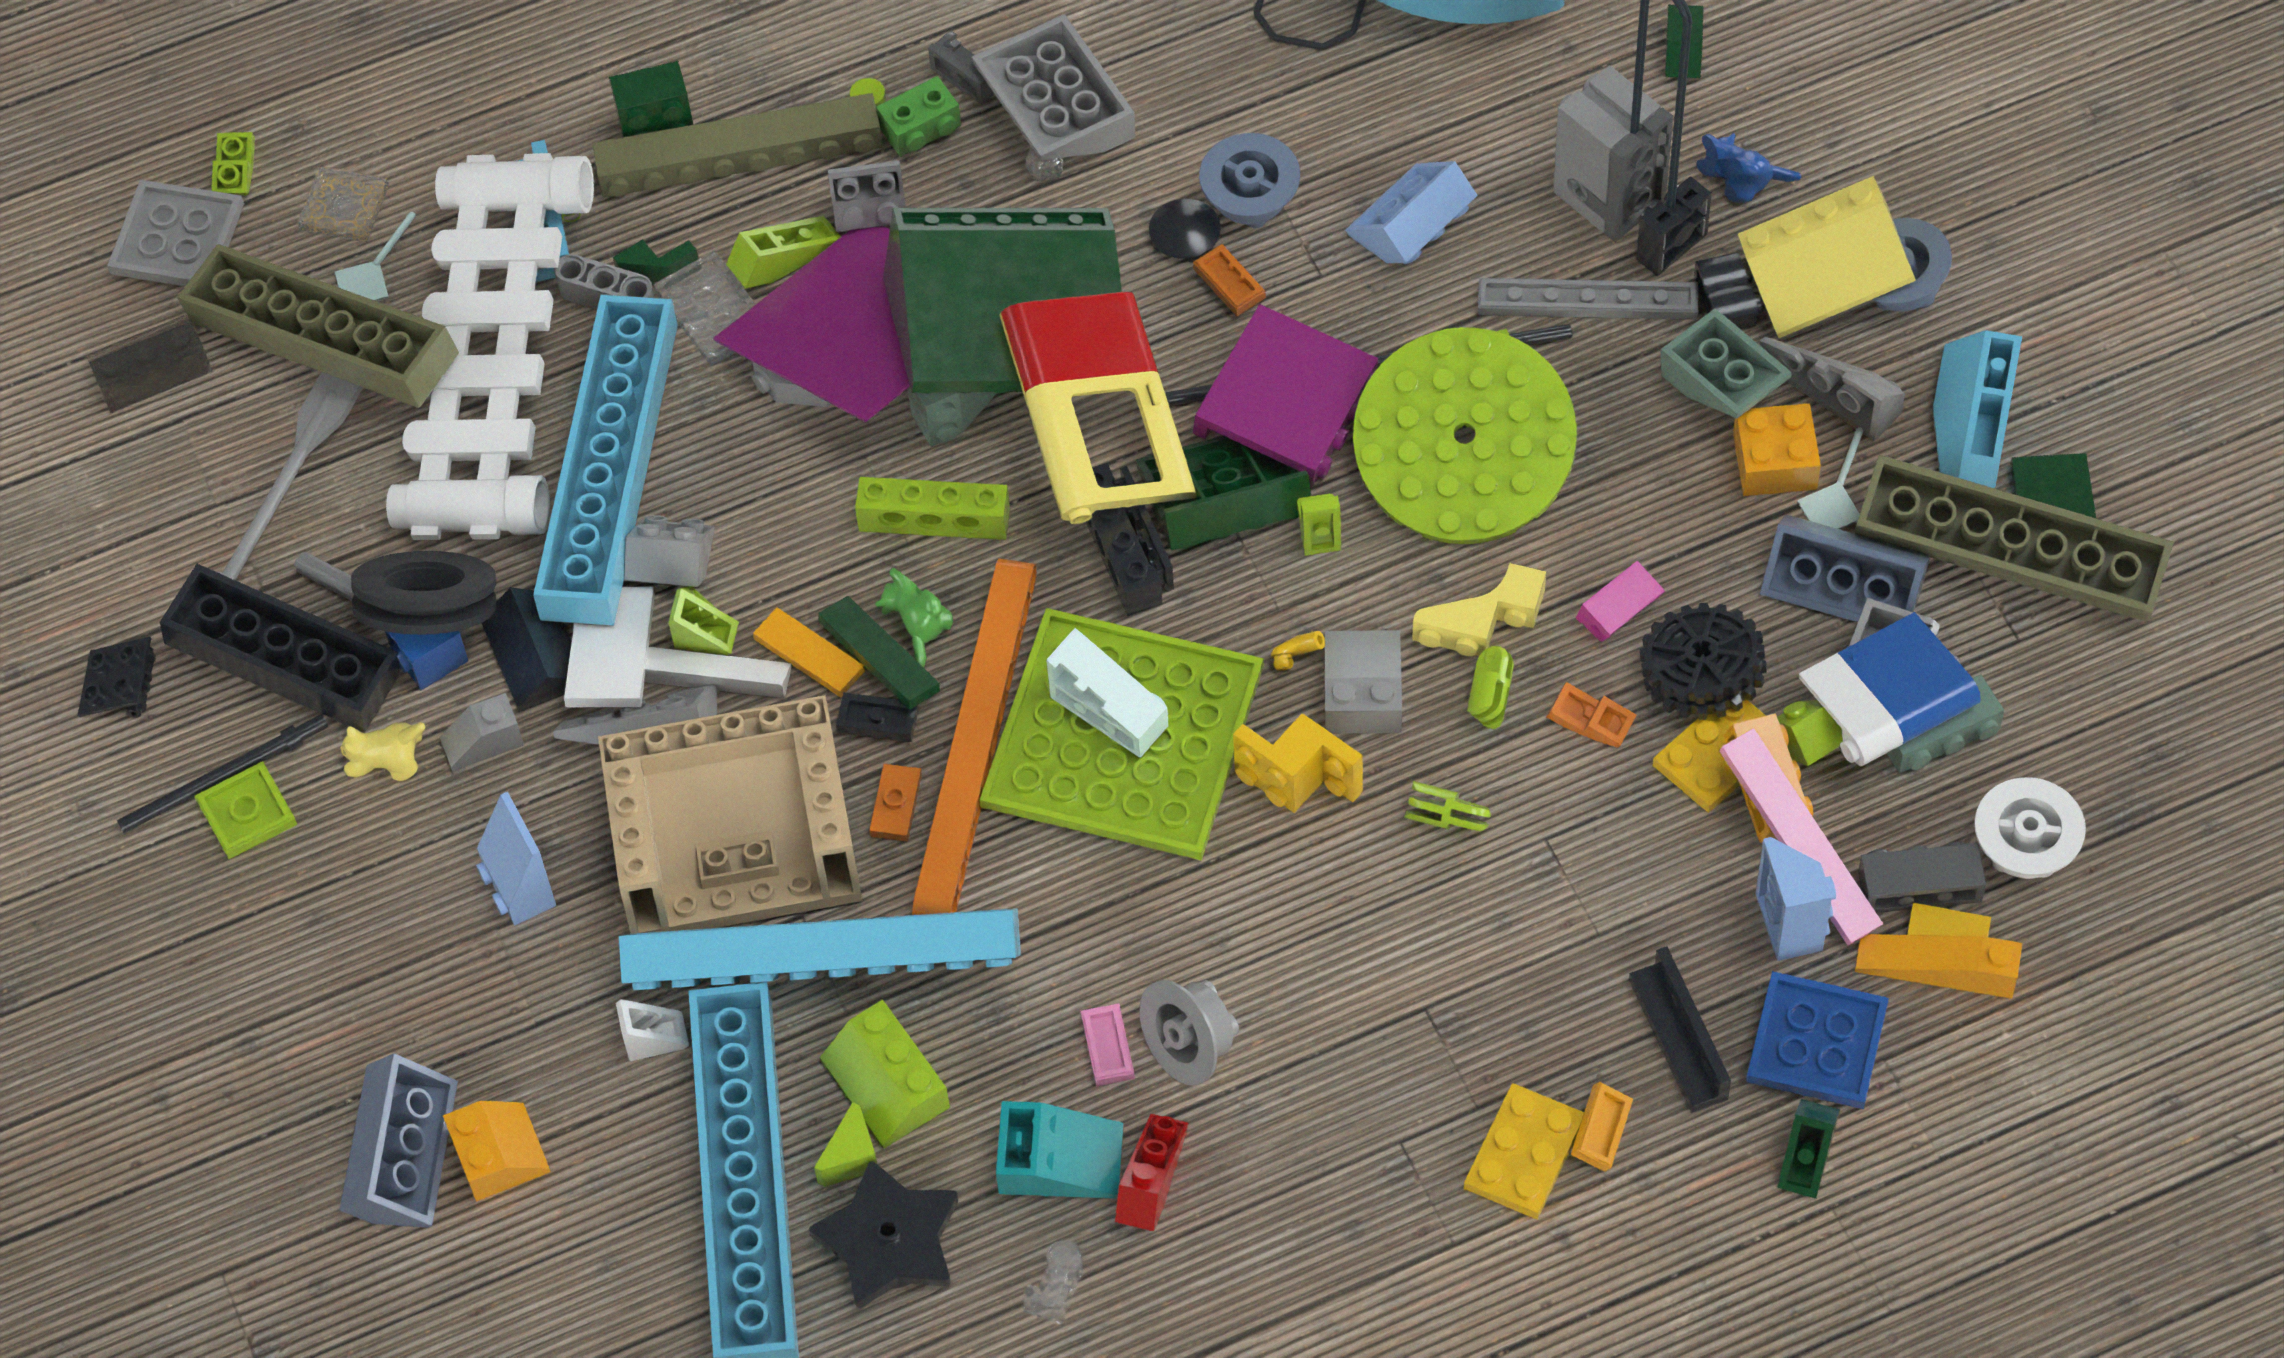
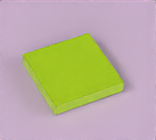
M263 761L194 796L228 860L298 825Z

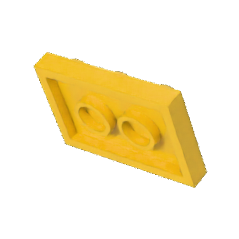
M1746 699L1742 701V709L1735 711L1730 708L1726 710V716L1718 718L1714 713L1709 714L1707 720H1699L1697 718L1653 758L1652 765L1707 813H1710L1740 786L1737 777L1719 751L1722 746L1726 745L1723 737L1732 724L1766 716Z
M1512 1083L1464 1181V1189L1538 1220L1575 1142L1584 1112Z

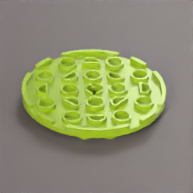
M1459 327L1431 332L1418 337L1396 350L1378 367L1366 384L1359 399L1353 425V443L1355 458L1363 483L1379 507L1400 526L1404 525L1412 531L1422 534V537L1451 544H1478L1498 540L1517 532V529L1526 525L1534 518L1540 517L1551 506L1567 477H1569L1573 466L1577 446V426L1572 400L1565 384L1552 365L1540 353L1522 341L1501 332L1475 327ZM1464 425L1471 428L1476 434L1473 441L1466 444L1460 443L1454 438L1455 432Z

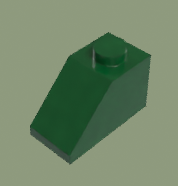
M1803 1099L1800 1100L1794 1117L1777 1188L1817 1198L1840 1109Z

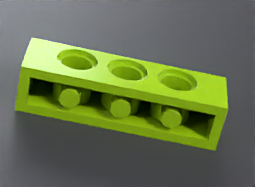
M859 477L855 511L859 532L1006 540L1010 503L1007 485Z

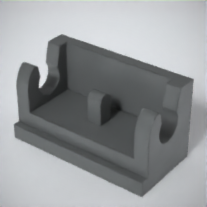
M949 31L935 44L932 43L928 47L930 68L983 105L994 95V92L972 62V56L975 54L961 45L960 41L955 39L957 37L956 33Z

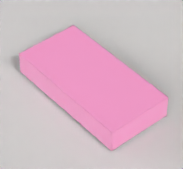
M1119 1003L1081 1011L1096 1087L1135 1079Z

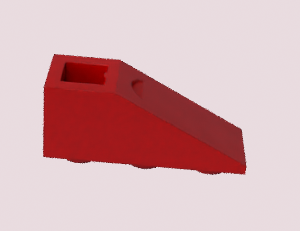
M1150 1114L1119 1184L1115 1222L1154 1232L1168 1196L1188 1130V1122L1176 1120L1168 1116Z

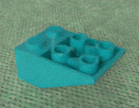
M1002 1101L996 1166L999 1194L1118 1199L1123 1123L1042 1102Z

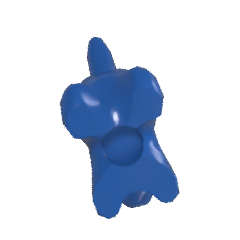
M1732 133L1729 137L1715 138L1711 134L1702 136L1706 157L1697 160V169L1706 176L1724 178L1726 184L1725 195L1732 202L1748 203L1752 201L1754 195L1761 192L1772 179L1792 182L1799 181L1802 178L1799 172L1771 165L1768 159L1757 151L1745 150L1734 145L1735 133Z

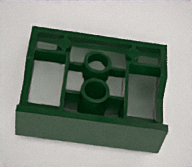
M1220 436L1182 447L1197 493L1196 498L1152 503L1151 506L1160 530L1171 551L1188 549L1195 544L1213 539H1224L1231 534L1241 531L1260 529L1267 524L1277 521L1296 519L1299 517L1297 500L1311 496V490L1306 470L1299 472L1228 437ZM1154 455L1136 459V466L1143 483L1161 481Z

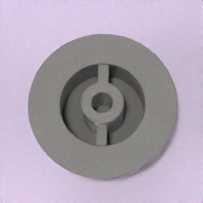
M1160 980L1150 984L1142 995L1140 1001L1142 1031L1151 1053L1161 1067L1171 1077L1186 1085H1199L1210 1079L1216 1068L1217 1057L1225 1055L1230 1050L1233 1036L1239 1032L1237 1020L1228 1013L1224 1003L1217 995L1215 986L1208 980L1190 982L1184 987L1169 980Z

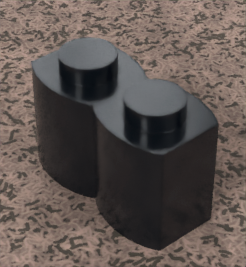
M1738 252L1695 261L1694 278L1695 282H1698V293L1704 304L1706 315L1716 308L1739 329L1757 326L1758 314L1762 313L1763 308L1759 293L1753 292L1750 283H1752V273L1748 262H1742Z

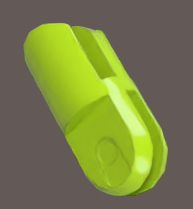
M1491 646L1485 649L1478 657L1467 711L1488 729L1500 727L1504 720L1514 669V659L1501 646Z
M1413 781V790L1444 798L1446 802L1411 795L1408 800L1409 805L1442 814V817L1439 818L1406 810L1404 818L1449 830L1451 824L1476 831L1487 829L1488 823L1455 814V812L1458 810L1477 816L1491 817L1488 807L1458 799V792Z

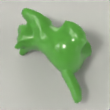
M891 568L889 574L894 582L886 583L884 592L881 594L880 600L875 603V606L883 607L882 613L885 615L892 611L900 613L903 623L912 637L915 660L924 667L927 660L925 643L935 640L944 630L951 629L953 626V616L947 608L941 605V601L934 594L926 589L922 592L908 577L897 569Z

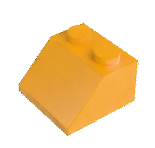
M478 1101L443 1115L476 1202L551 1172L524 1103Z

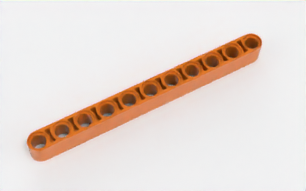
M998 558L914 896L912 915L957 912L981 812L979 800L993 762L1034 592L1037 565L1035 563Z

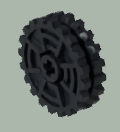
M1700 603L1698 608L1695 609L1685 605L1681 607V612L1678 614H1674L1671 611L1664 614L1665 621L1663 623L1655 621L1651 625L1652 634L1644 635L1642 642L1645 648L1640 649V661L1643 662L1641 664L1643 677H1646L1644 679V686L1646 691H1651L1652 701L1655 704L1663 702V709L1668 713L1677 710L1680 713V717L1686 719L1691 714H1696L1699 720H1707L1709 714L1715 713L1720 718L1726 716V710L1730 708L1735 711L1742 709V701L1745 699L1752 701L1756 697L1755 688H1762L1765 680L1762 674L1767 673V663L1764 660L1765 647L1762 645L1763 635L1761 631H1755L1756 624L1751 618L1743 620V612L1738 609L1729 612L1727 611V606L1723 604H1718L1716 608H1709L1708 603Z

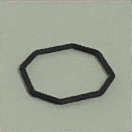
M1257 0L1254 8V17L1269 37L1276 42L1325 50L1353 36L1357 32L1366 0H1359L1351 29L1324 43L1277 35L1260 13L1264 0Z

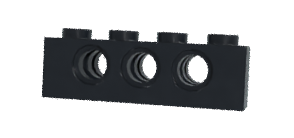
M1108 463L1092 468L1096 482L1102 488L1135 485L1127 466L1120 468L1121 478L1115 480ZM1145 504L1096 510L1092 513V518L1086 521V524L1127 616L1161 605V585L1164 584L1167 592L1174 590L1173 566ZM1132 526H1135L1138 536H1136ZM1147 555L1149 557L1151 566L1149 565L1148 560L1146 558Z

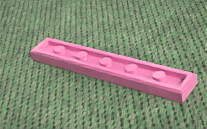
M1753 728L1722 746L1719 750L1778 841L1820 862L1825 877H1832L1836 890V899L1831 902L1833 917L1830 920L1846 944L1849 946L1881 927L1883 923L1755 729Z

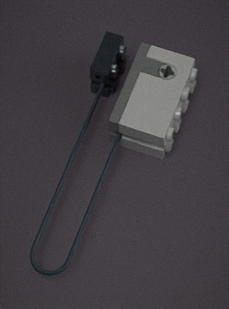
M1640 0L1634 84L1609 65L1599 74L1591 75L1585 82L1582 92L1578 90L1573 95H1567L1560 102L1557 109L1553 192L1615 243L1639 223L1636 260L1657 277L1708 234L1712 196L1708 189L1691 176L1680 185L1677 184L1692 31V16L1685 0H1672L1682 17L1683 28L1668 191L1667 180L1673 115L1663 107L1661 108L1657 102L1642 91L1650 0Z

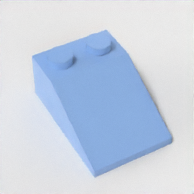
M507 791L500 795L478 844L477 850L481 863L477 864L476 868L485 886L490 883L493 884L497 893L492 894V898L500 915L508 913L515 926L555 907L556 903L540 851Z

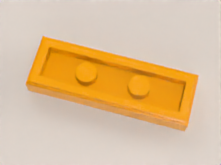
M778 607L753 632L755 641L788 663H791L794 667L840 698L843 696V692L846 693L865 672L864 665Z

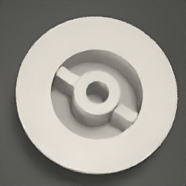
M2026 777L2000 783L1984 796L1975 816L1977 840L1984 853L1992 860L1993 867L2000 872H2006L2018 878H2044L2061 870L2076 858L2085 838V820L2077 802L2064 789L2043 779Z

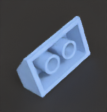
M1455 161L1416 163L1345 231L1351 238L1384 262L1409 264L1421 255V249L1428 242L1436 240L1445 232L1444 227L1452 219L1459 218L1469 209L1468 204L1478 195Z
M1772 837L1764 838L1755 894L1777 961L1823 951L1825 936L1830 934L1828 919L1833 917L1831 902L1836 899V890L1832 877H1825L1820 862Z

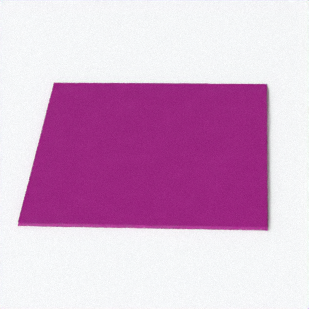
M884 226L849 230L713 338L714 341L856 418L867 422L910 387L883 279L890 229Z

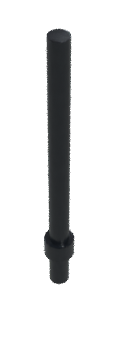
M322 714L297 727L291 725L279 731L280 736L118 819L117 822L122 832L126 833L186 802L195 795L286 749L292 751L302 746L303 740L329 726Z

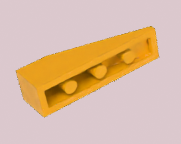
M1868 934L1860 939L1855 972L2012 999L2018 978L2022 943L1985 936Z

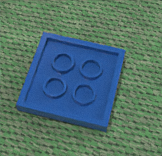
M1772 971L1746 1082L1864 1109L1889 998Z

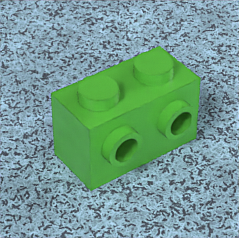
M938 76L876 107L880 130L900 157L911 151L914 152L921 149L925 144L940 136L951 134L956 128L961 126L959 104Z

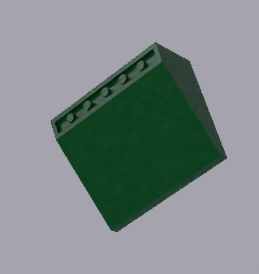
M893 208L883 279L912 393L1023 392L1000 319V313L1005 308L1017 303L1122 292L1116 235L1108 208Z

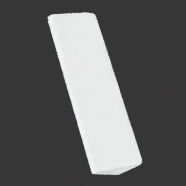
M649 647L644 682L690 688L715 684L717 691L785 698L792 664Z

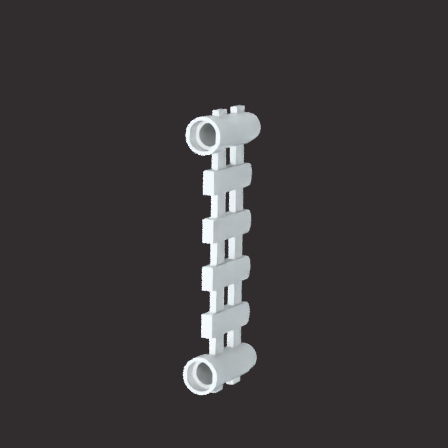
M550 153L524 154L523 161L496 162L494 155H467L466 162L458 163L457 166H440L437 170L435 191L438 205L442 210L458 209L459 214L456 229L440 231L436 234L432 243V255L441 269L450 270L447 292L430 294L422 307L424 319L446 326L459 354L428 396L431 397L428 420L412 421L404 430L402 443L405 451L412 461L421 462L419 480L410 481L409 484H392L388 490L386 501L387 517L390 526L393 529H410V535L413 540H440L441 532H470L469 535L472 539H499L500 531H509L512 535L544 534L548 528L550 518V494L546 479L542 475H513L508 479L510 460H531L536 430L531 419H516L520 395L541 394L545 362L540 354H526L529 331H549L554 299L549 290H535L538 268H558L562 235L558 227H544L545 212L547 210H555L557 214L589 213L594 195L592 167L587 156H560L553 159ZM516 211L514 228L486 229L488 212ZM480 269H508L505 291L477 292ZM471 332H498L495 355H468ZM461 396H489L486 419L458 420ZM452 461H480L477 480H449Z

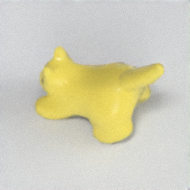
M395 722L388 725L385 729L370 733H361L352 726H349L346 730L347 736L340 747L342 755L351 760L344 766V772L347 776L357 778L368 774L373 769L385 768L390 772L394 780L405 781L411 778L418 769L414 752L416 745L422 741L425 724L420 722L410 725L408 723Z

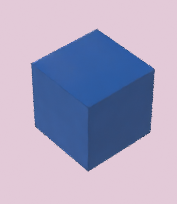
M385 631L389 648L398 652L400 669L402 672L409 674L420 690L425 689L469 661L459 631L422 635Z

